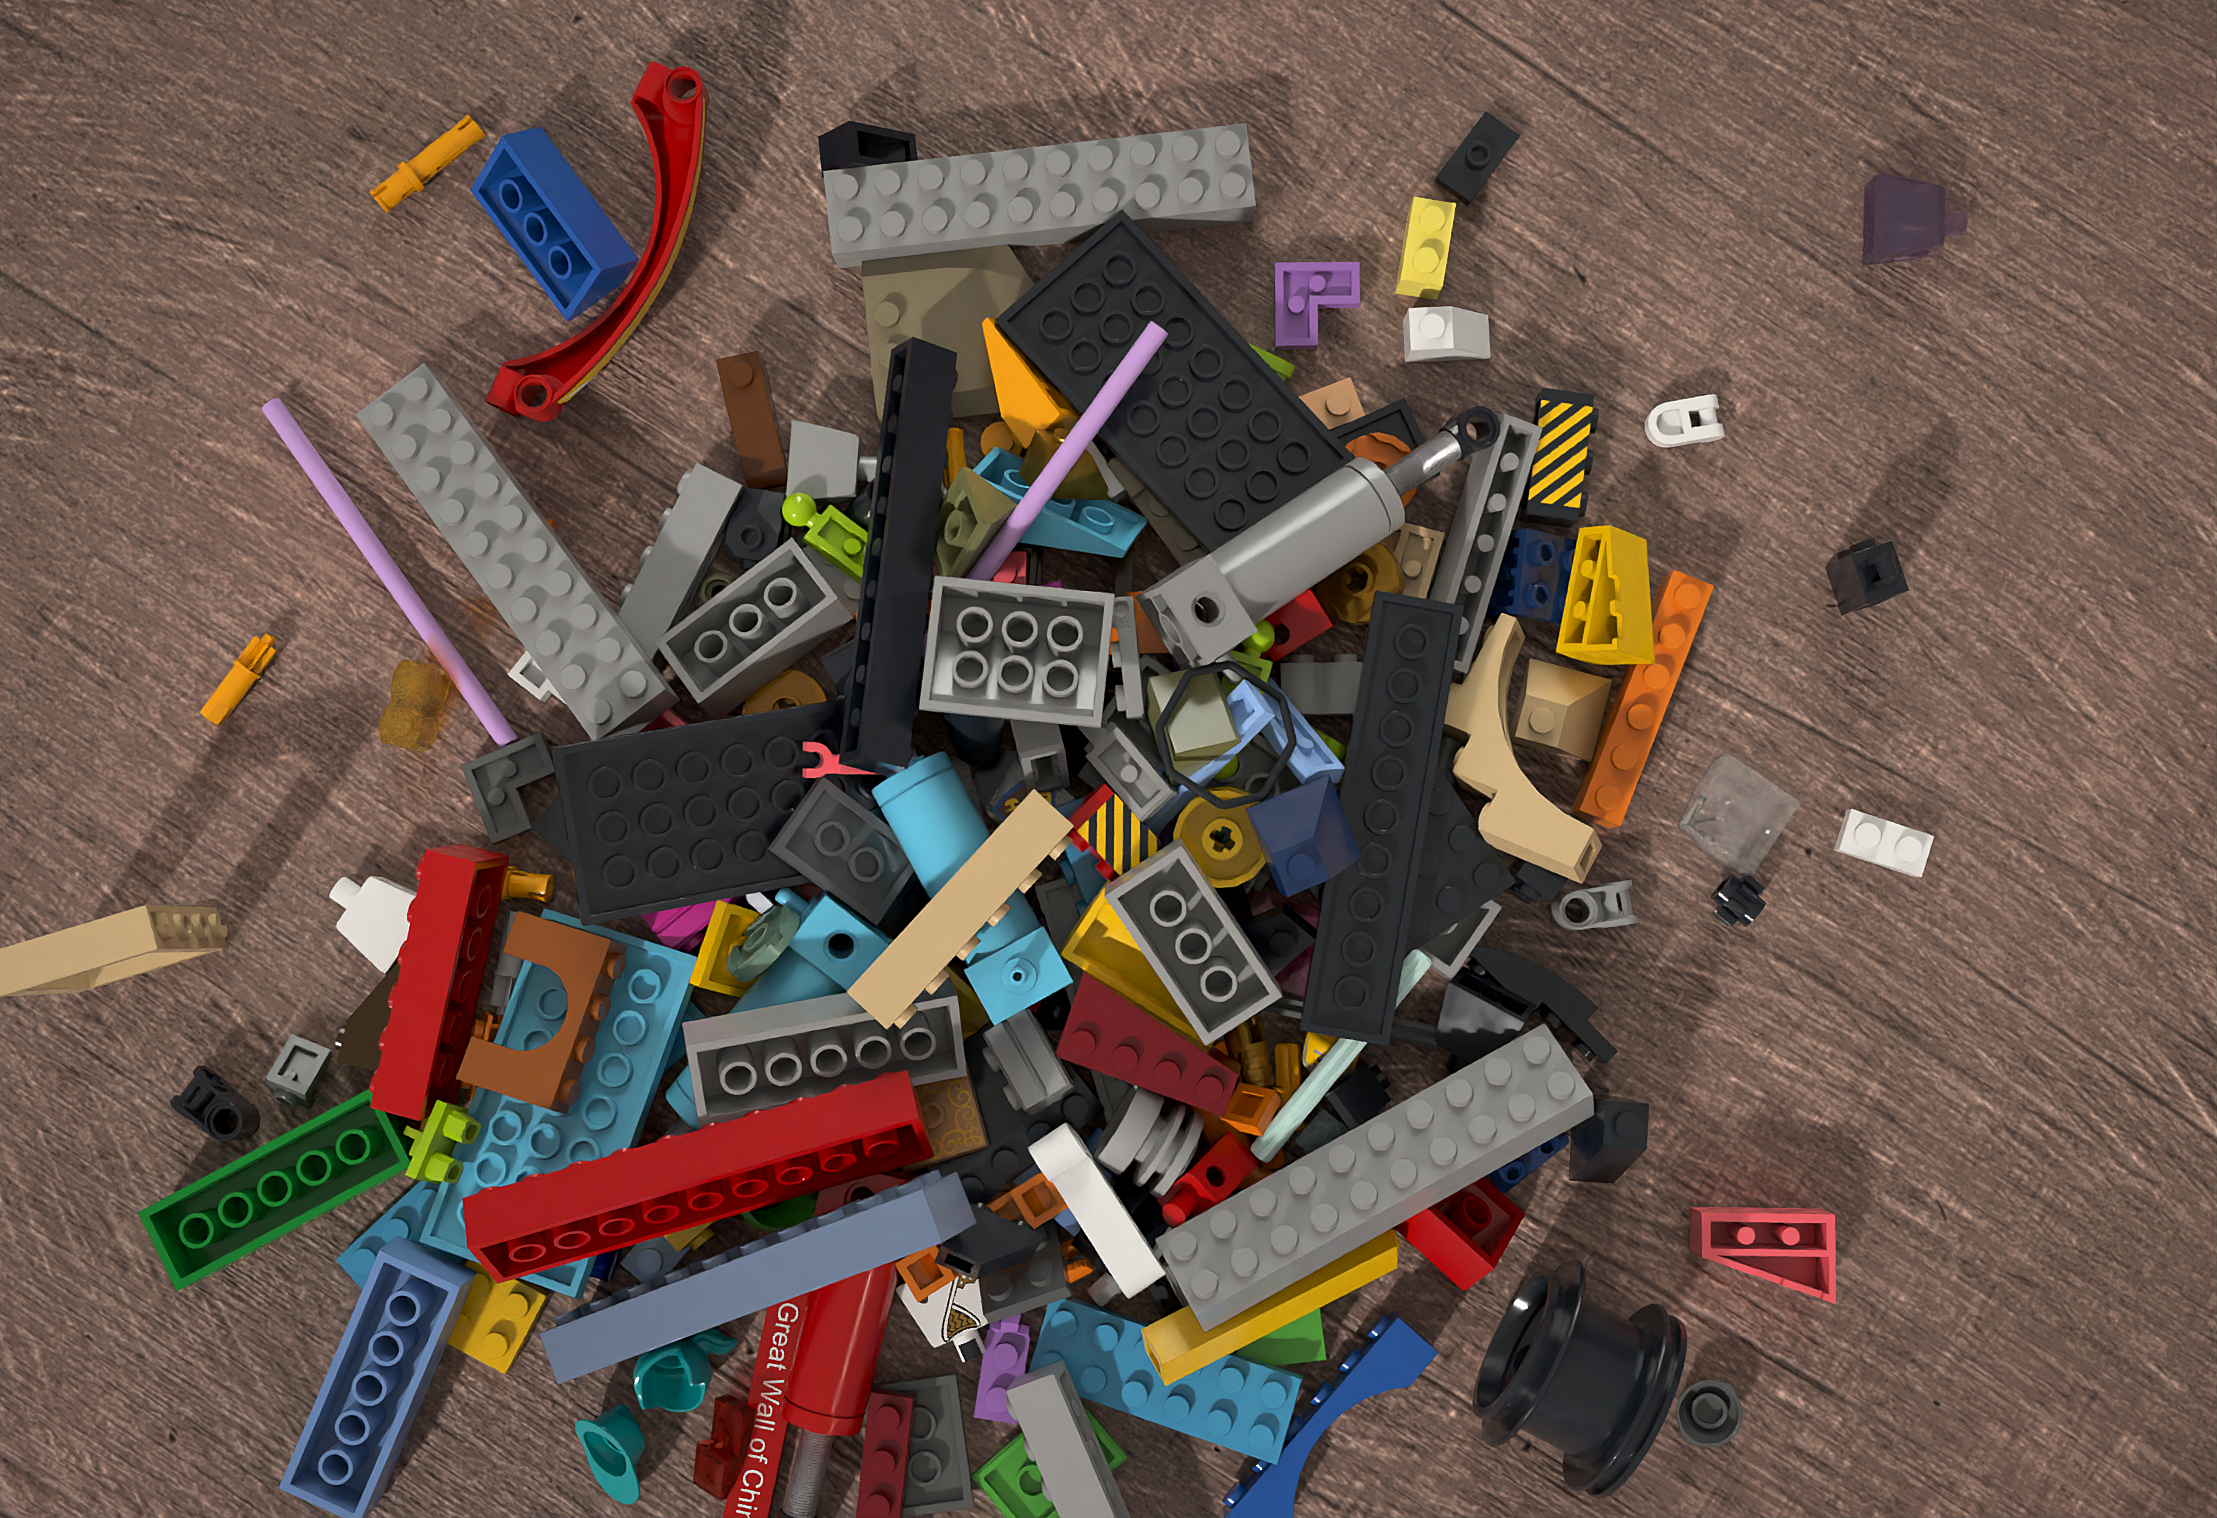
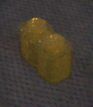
M403 659L396 667L392 676L390 688L392 701L387 705L382 714L379 725V737L382 743L426 753L433 745L437 736V712L447 698L449 676L445 670Z

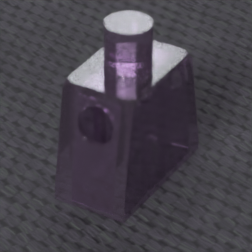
M1876 174L1864 187L1863 265L1921 259L1934 255L1943 247L1945 236H1963L1965 234L1968 223L1967 211L1945 209V189L1940 185L1887 174Z

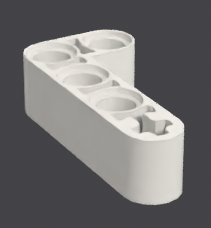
M1066 1122L1028 1147L1036 1164L1045 1177L1054 1183L1116 1283L1128 1299L1166 1274L1158 1257L1096 1161L1093 1160V1156L1071 1125Z

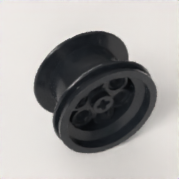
M1571 1260L1559 1266L1555 1271L1549 1268L1540 1269L1531 1276L1515 1296L1500 1321L1485 1353L1477 1376L1472 1405L1474 1414L1482 1418V1435L1488 1446H1501L1522 1429L1564 1452L1563 1476L1569 1489L1576 1492L1585 1490L1589 1495L1600 1499L1614 1493L1628 1480L1658 1435L1674 1400L1683 1372L1687 1351V1331L1680 1319L1668 1315L1666 1309L1658 1303L1642 1307L1626 1320L1584 1298L1586 1291V1272L1584 1266L1577 1260Z

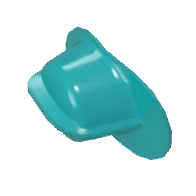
M618 1404L611 1410L603 1412L593 1421L588 1419L578 1420L575 1423V1431L584 1447L595 1479L604 1491L620 1503L633 1504L639 1499L640 1486L635 1467L645 1451L646 1439L628 1406Z

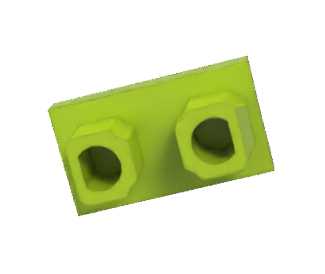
M436 1100L430 1117L422 1120L420 1128L411 1125L406 1126L403 1134L414 1139L409 1151V1155L413 1157L406 1171V1176L435 1184H441V1182L456 1184L459 1182L464 1166L463 1161L451 1157L455 1144L458 1141L471 1145L476 1141L481 1129V1123L467 1115L468 1108Z

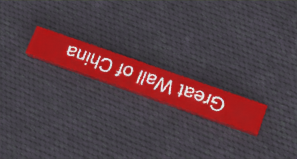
M809 1292L767 1307L723 1518H769L789 1425V1422L781 1416L780 1411Z

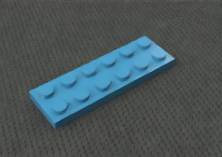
M1072 1297L1048 1304L1029 1372L1064 1360L1079 1397L1269 1463L1278 1464L1304 1377L1303 1375L1232 1352L1165 1386L1145 1351L1141 1329L1150 1325L1149 1323Z

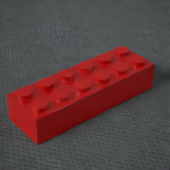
M456 844L426 849L425 855L421 857L416 870V877L419 880L417 894L411 901L407 911V921L410 923L407 940L403 942L398 953V964L401 966L399 977L388 999V1005L391 1008L389 1023L384 1028L379 1040V1049L382 1051L379 1068L374 1072L370 1082V1092L373 1094L370 1108L421 1121L430 1117L436 1100L456 1105L460 1087V1080L456 1079L469 1044L510 859L509 855L465 844Z

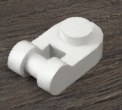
M1705 395L1657 405L1645 420L1647 438L1659 447H1675L1697 442L1704 443L1724 438L1723 424L1718 423L1715 411L1719 408L1717 395ZM1689 414H1698L1701 426L1692 428Z

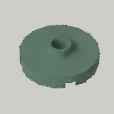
M787 905L771 907L761 914L746 929L747 931L744 935L748 939L742 947L737 945L732 947L727 958V971L741 982L751 980L762 973L780 956L794 937L800 923L799 915Z

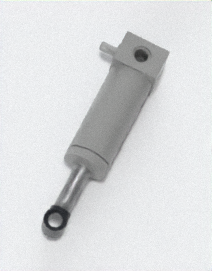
M1475 406L1452 416L1435 437L1420 445V447L1383 471L1367 458L1357 457L1212 553L1183 565L1135 598L1181 671L1208 665L1214 661L1216 663L1226 660L1236 662L1230 651L1237 644L1258 631L1255 624L1401 528L1405 523V511L1400 499L1401 496L1407 494L1454 461H1462L1471 454L1492 446L1500 434L1499 420L1492 410L1484 406ZM1468 422L1475 427L1476 440L1468 435ZM1230 669L1222 671L1231 685L1243 679Z

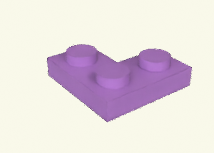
M1275 262V350H1317L1318 308H1359L1360 262Z

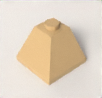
M1529 658L1509 731L1511 742L1590 763L1612 680Z

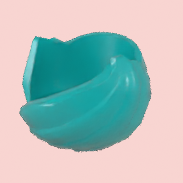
M712 1327L691 1335L687 1341L677 1340L643 1353L638 1359L633 1372L634 1389L641 1409L660 1407L674 1412H687L697 1408L702 1403L712 1379V1370L707 1355H724L730 1352L738 1344L737 1337H726L720 1330Z

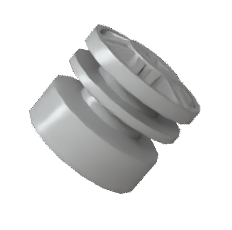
M1133 1084L1108 1122L1095 1149L1093 1160L1118 1175L1134 1160L1138 1164L1135 1169L1133 1183L1141 1187L1152 1175L1148 1192L1160 1198L1172 1186L1174 1181L1180 1178L1190 1163L1198 1146V1139L1203 1129L1205 1118L1192 1112L1181 1124L1186 1107L1180 1103L1172 1107L1163 1117L1160 1115L1165 1095Z

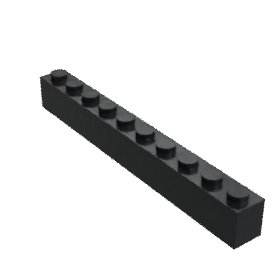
M911 337L891 349L838 762L841 765L884 776L908 769V763L912 758L914 750L913 742L911 741L913 720L919 708V702L916 698L918 678L924 666V659L921 653L923 637L929 624V617L926 612L928 595L934 582V575L931 572L933 553L939 540V534L936 530L938 511L944 499L941 486L943 470L948 462V451L946 449L948 430L953 421V411L951 410L952 394L958 380V372L956 370L957 353L916 337Z

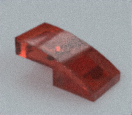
M729 1393L715 1398L711 1438L697 1442L693 1483L719 1501L728 1498L741 1472L750 1446L756 1417L755 1409Z

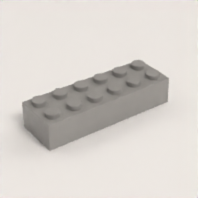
M948 977L932 995L927 990H923L912 1002L919 1009L901 1029L893 1023L887 1030L848 993L683 1022L682 1027L699 1127L713 1122L725 1123L742 1118L748 1112L754 1110H770L784 1106L791 1100L799 1097L811 1098L829 1093L841 1085H856L874 1080L877 1076L886 1072L908 1070L914 1086L967 1076L958 995L950 978Z

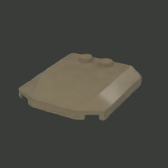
M1009 245L862 261V283L872 378L880 429L891 349L911 337L919 338L957 353L956 370L958 372V380L952 394V422L1001 416L982 322L987 317L998 318L1034 286Z

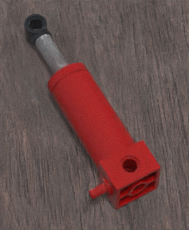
M902 1167L820 1190L814 1216L821 1213L823 1215L840 1206L858 1199L864 1200L898 1184L901 1186L930 1171L918 1169L906 1173L903 1172ZM903 1257L809 1292L780 1411L783 1419L803 1429L791 1473L785 1505L780 1508L777 1518H818L815 1512L834 1436H852L859 1434L862 1430L869 1402V1394L872 1389L900 1273L895 1263L903 1259Z

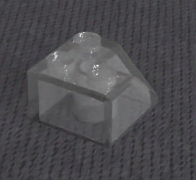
M1726 753L1714 757L1692 790L1677 826L1703 852L1739 876L1753 875L1801 802Z

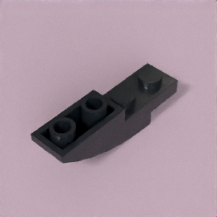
M1480 946L1473 948L1468 956L1470 960L1465 965L1475 973L1487 979L1490 978L1494 983L1534 1003L1537 1007L1541 1005L1544 1008L1539 1013L1541 1017L1558 1032L1564 1028L1575 1039L1570 1045L1587 1062L1590 1063L1595 1059L1597 1062L1606 1064L1618 1052L1587 1021L1598 1007L1563 978L1522 957L1497 949Z

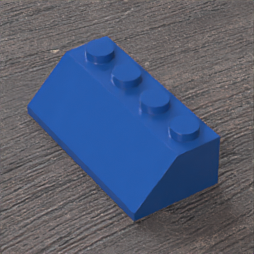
M541 127L501 137L470 191L565 320H573L619 287L639 259Z

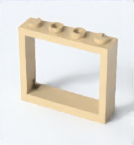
M144 905L0 949V997L80 993L227 948L225 937L228 934L227 925L221 924L216 907Z

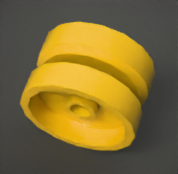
M1231 785L1213 786L1206 789L1223 801L1251 794L1246 790ZM1196 794L1179 814L1173 833L1174 841L1181 837L1215 888L1236 887L1252 879L1265 865L1266 860L1245 808L1260 801L1225 810L1217 808ZM1223 826L1228 827L1231 830V840L1228 842L1218 841L1215 836L1216 830L1220 832Z

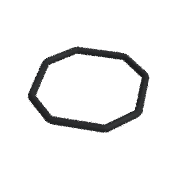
M1229 660L1191 668L1186 671L1155 726L1164 768L1169 777L1217 808L1225 810L1262 801L1267 798L1291 756L1297 741L1285 696L1236 662ZM1230 669L1278 701L1288 742L1261 792L1223 801L1174 769L1164 727L1193 677Z

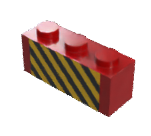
M1106 784L1097 785L1065 817L1074 825L1067 833L1073 840L1071 844L1081 853L1087 849L1099 861L1094 867L1107 881H1114L1166 847Z

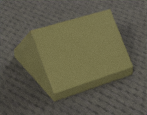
M963 466L944 496L942 506L938 511L936 530L939 534V540L933 553V559L940 576L964 579L1014 511L1017 504L973 470Z
M1189 669L1149 678L1144 708L1162 763L1163 760L1155 732L1156 722L1182 676ZM1217 672L1193 677L1190 680L1164 727L1174 769L1187 778L1242 742ZM1166 773L1170 785L1176 786L1179 784V782L1169 777Z

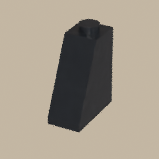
M1593 1094L1594 1115L1571 1128L1569 1180L1614 1183L1647 1149L1649 1104L1619 1096Z

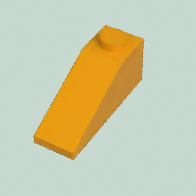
M987 317L982 322L1001 417L1010 427L1009 434L1013 441L1021 448L1028 449L1036 430L1055 431L1057 428L1068 430L1080 416L1030 364L1020 350L1007 339L995 324L996 318Z

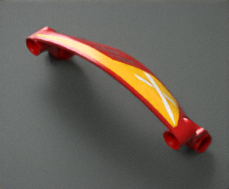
M649 62L630 102L646 134L652 154L656 201L648 243L629 283L615 302L582 332L544 352L504 362L484 400L489 405L516 418L522 417L530 421L534 419L546 422L556 418L561 412L562 406L610 361L638 326L657 297L673 267L687 231L702 171L707 108L710 99L701 77L694 69L681 66L671 70L659 63ZM696 87V91L691 97L681 99L685 93ZM543 390H546L547 397L544 403L538 407H531L535 397Z

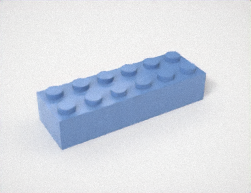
M397 1236L379 1250L279 1489L342 1518H366L378 1506L478 1273L477 1271L400 1236Z

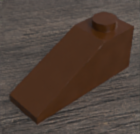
M759 351L716 359L724 401L747 488L767 490L787 485L788 467L766 362Z

